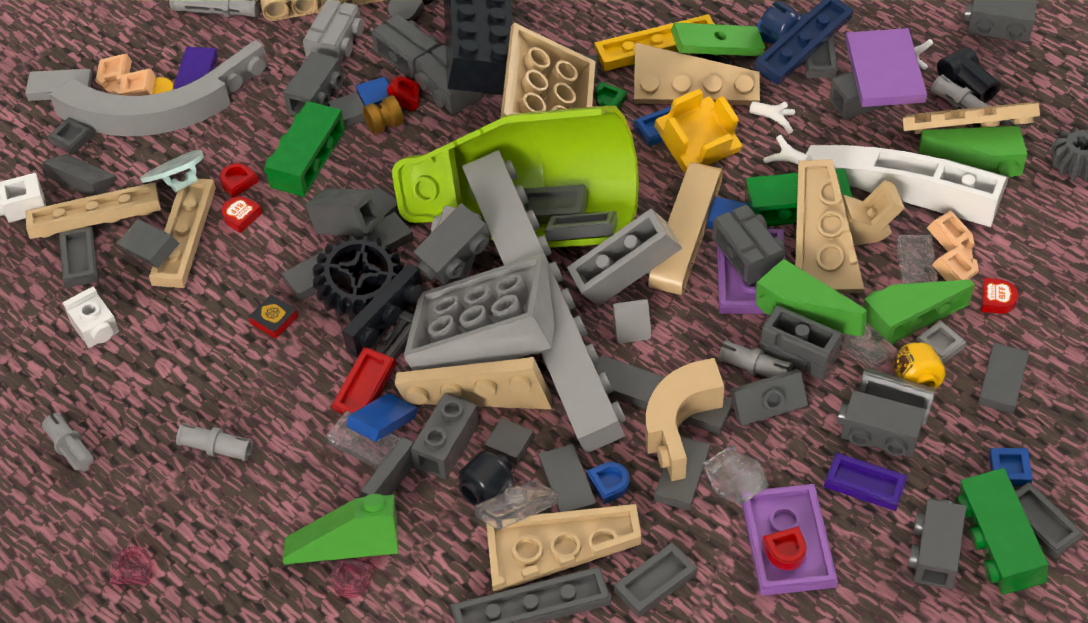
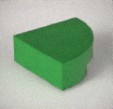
M601 81L598 83L596 88L597 105L616 106L619 109L627 99V91Z

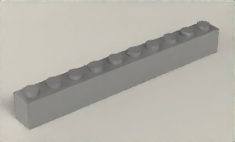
M499 150L462 166L504 265L540 253H544L545 256L552 254L545 236L537 237L535 230L541 227L533 210L526 212L524 205L529 203V200L522 185L520 184L515 187L512 181L517 179L518 176L511 160L504 162ZM547 260L555 327L552 347L546 349L541 354L584 452L588 453L625 437L620 424L625 422L626 418L618 401L611 404L607 394L613 392V389L605 372L598 374L595 365L601 362L593 344L585 346L582 337L588 335L580 315L573 318L570 312L576 306L568 288L561 291L558 285L564 279L555 261L549 264Z

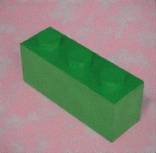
M309 101L306 102L302 110L296 113L293 124L288 132L282 135L279 146L274 154L266 160L264 170L265 174H267L270 188L302 197L306 196L345 132L342 110Z
M836 169L841 194L852 197L845 169ZM798 173L746 178L745 203H747V206L752 209L755 215L761 214L764 217L767 227L789 225L797 222Z
M1005 468L960 480V495L955 497L956 504L966 506L965 518L968 517L972 528H969L971 541L976 550H983L986 560L983 561V566L991 584L996 582L1002 595L1047 583L1049 564Z

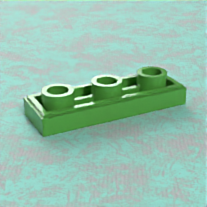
M674 23L671 28V33L679 53L739 55L745 57L761 56L766 50L757 26Z

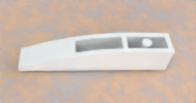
M810 145L806 153L812 156L813 160L832 159L835 169L844 168L849 186L872 193L886 180L895 183L902 202L944 214L951 210L958 218L991 227L1009 179L1008 176L948 159L877 147Z

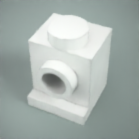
M36 173L0 182V216L5 215L8 223L25 219L26 210L46 206L44 193Z
M94 286L62 302L70 323L88 348L98 343H104L113 335L119 333L114 316L99 297Z

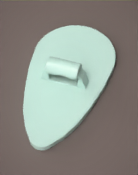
M201 150L188 152L142 175L140 180L144 183L162 178L168 186L172 187L174 192H178L198 181L195 165L204 158ZM189 168L190 171L186 172L183 181H178L175 178L170 179V175Z

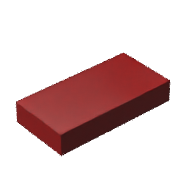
M363 347L331 405L333 411L349 416L377 400L397 365L395 358Z

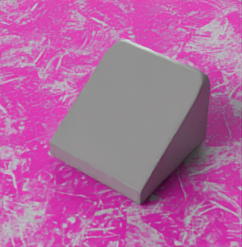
M648 299L613 304V326L618 343L651 339Z

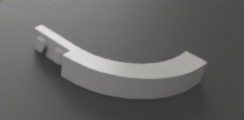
M254 40L200 79L171 91L143 96L115 95L95 90L73 77L50 93L49 96L57 116L63 120L69 117L91 128L93 132L116 136L155 135L191 126L231 105L228 95L236 92L241 85L252 77L261 74L268 67L264 45Z

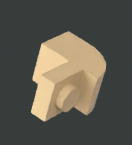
M886 180L864 201L842 195L854 246L879 242L892 233L889 223L905 209L895 183Z

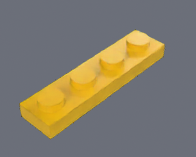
M709 14L675 22L714 24ZM674 23L594 42L595 53L604 72L635 64V43L679 53L671 33Z

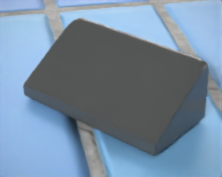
M68 154L43 162L48 178L88 196L105 193L117 180L116 175Z

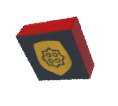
M270 295L248 317L251 325L277 339L298 318L297 309Z

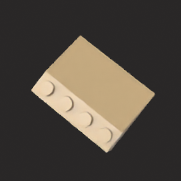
M513 23L510 31L501 118L515 113L592 107L596 61L521 25Z

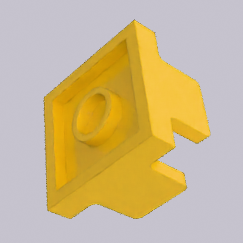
M701 89L694 90L674 99L670 112L655 120V129L684 173H686L690 162L710 165L741 151L743 145L735 134L739 119L724 96L718 97L714 103L710 96L702 99L703 93Z

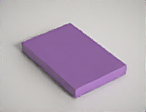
M909 28L846 32V46L862 107L926 103L927 92Z
M768 229L773 238L779 237L785 246L784 229ZM717 245L719 314H765L756 306V282L748 285Z
M815 484L743 491L740 493L760 596L837 587L838 580ZM799 526L807 546L805 561L795 570L785 571L778 569L772 565L762 545V536Z

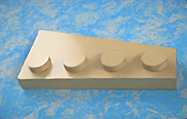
M635 43L634 104H672L674 99L697 89H701L703 93L702 99L710 96L714 103L720 96H724L729 105H751L752 101L760 102V72Z
M1038 101L907 114L903 117L904 131L914 130L915 134H921L922 130H934V128L946 126L947 129L967 128V124L980 123V127L1000 126L1001 120L1013 119V124L1034 123L1033 117L1040 116V106Z
M833 160L799 161L795 266L839 293H866Z
M534 357L396 372L395 386L404 401L410 404L437 405L444 393L456 398H466L480 407L552 409L553 397Z
M636 504L486 520L493 594L641 545V531Z

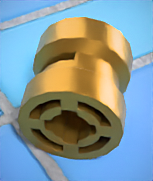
M393 95L383 98L378 106L371 103L362 107L365 122L374 136L383 133L386 126L398 127L404 124L403 112Z

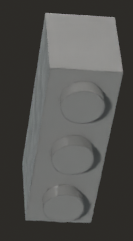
M651 208L567 268L581 294L600 306L680 251L682 247L669 224Z

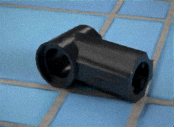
M963 47L942 58L937 63L939 76L943 74L962 88L967 87L973 91L975 97L984 103L992 100L1000 90L1001 83L980 66L978 56L969 47Z

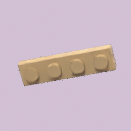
M197 178V182L177 192L164 232L172 235L180 244L158 269L152 266L149 275L152 286L185 288L216 190L214 180Z
M156 182L26 210V229L29 238H46L60 232L101 223H114L120 219L137 215L146 216L155 211H160L161 206Z

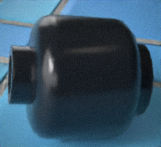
M488 451L478 453L459 471L460 483L458 488L462 496L474 506L482 505L489 507L494 505L513 486L514 479L511 473L512 465L510 461L500 453L496 455Z

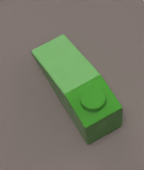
M1020 126L922 130L918 154L948 159L1008 176L1009 178L1022 175L1027 158Z
M785 259L780 261L756 282V306L767 315H771L776 306H781L843 334L862 337L865 334L867 309Z
M971 279L894 284L881 291H873L864 299L863 308L867 309L866 326L885 347H888L970 305L975 284Z
M370 494L363 498H355L285 537L283 563L294 564L398 554V525L394 495Z

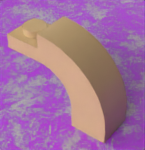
M715 358L693 362L676 369L657 385L648 401L645 428L647 454L657 452L661 468L667 467L671 481L686 478L687 457L678 432L680 424L693 414L723 408L724 384Z

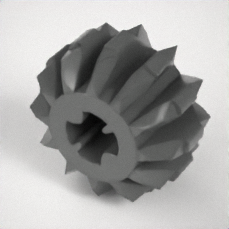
M1073 127L1070 132L1062 131L1051 148L1052 167L1059 168V176L1068 173L1072 181L1077 176H1080L1086 182L1088 180V129L1079 131Z

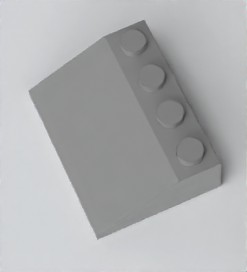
M540 253L422 292L417 302L404 352V358L412 371L513 360L530 354H540L546 349H550L552 347L555 325L545 254Z

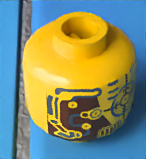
M926 343L906 344L895 355L892 363L896 377L936 389L942 384L946 375L944 365L937 352L931 345Z

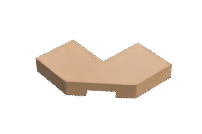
M122 54L99 61L95 82L103 91L109 94L124 96L152 95L156 75L151 68L130 73L132 60L128 54Z
M951 210L934 220L927 229L948 252L939 257L932 266L946 281L972 279L979 272L977 260L973 259L972 248L975 246L973 234Z

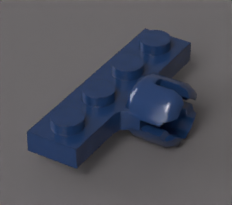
M822 0L809 13L802 15L783 1H775L772 4L773 6H769L761 18L762 24L759 26L760 31L775 41V43L756 59L754 69L779 85L852 18L854 10L840 0Z

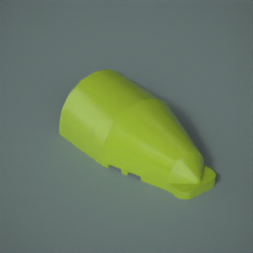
M594 106L509 114L425 155L404 157L397 161L392 169L399 213L405 220L412 223H432L436 215L441 216L444 206L457 208L461 203L473 213L482 216L485 222L462 166L499 150L504 162L508 160L512 162L518 176L517 179L512 180L515 187L520 184L523 188L585 185L588 190L585 213L617 211L618 224L614 234L634 221L637 212L639 190L637 156L632 133L625 116L616 106ZM538 222L541 228L535 230L537 237L544 235L546 239L545 229L548 222ZM611 236L547 241L549 248L600 245Z

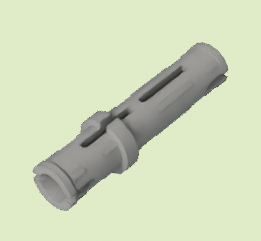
M260 0L169 1L172 11L223 14L224 17H233V15L258 17L260 14Z
M943 74L931 86V92L945 99L952 105L954 110L989 106L975 97L973 91L967 87L962 88L956 85ZM1001 120L1000 126L996 127L1020 125L1013 124L1012 120Z

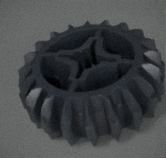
M351 233L347 242L338 237L336 246L327 243L325 253H319L317 264L313 267V288L317 290L316 297L319 302L324 301V308L327 311L335 309V315L338 319L345 313L349 314V320L352 321L404 268L403 265H400L401 258L399 254H392L393 248L391 244L381 247L382 241L379 237L370 242L366 233L362 240H356V237ZM360 270H362L361 278H359L358 285L355 286L357 277H359ZM339 288H344L347 291H349V293H346Z

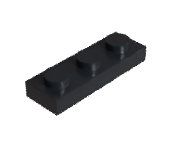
M408 263L342 330L346 350L349 354L358 358L363 347L371 348L376 343L378 337L389 326L396 323L400 314L411 303L419 299L423 292L419 268Z

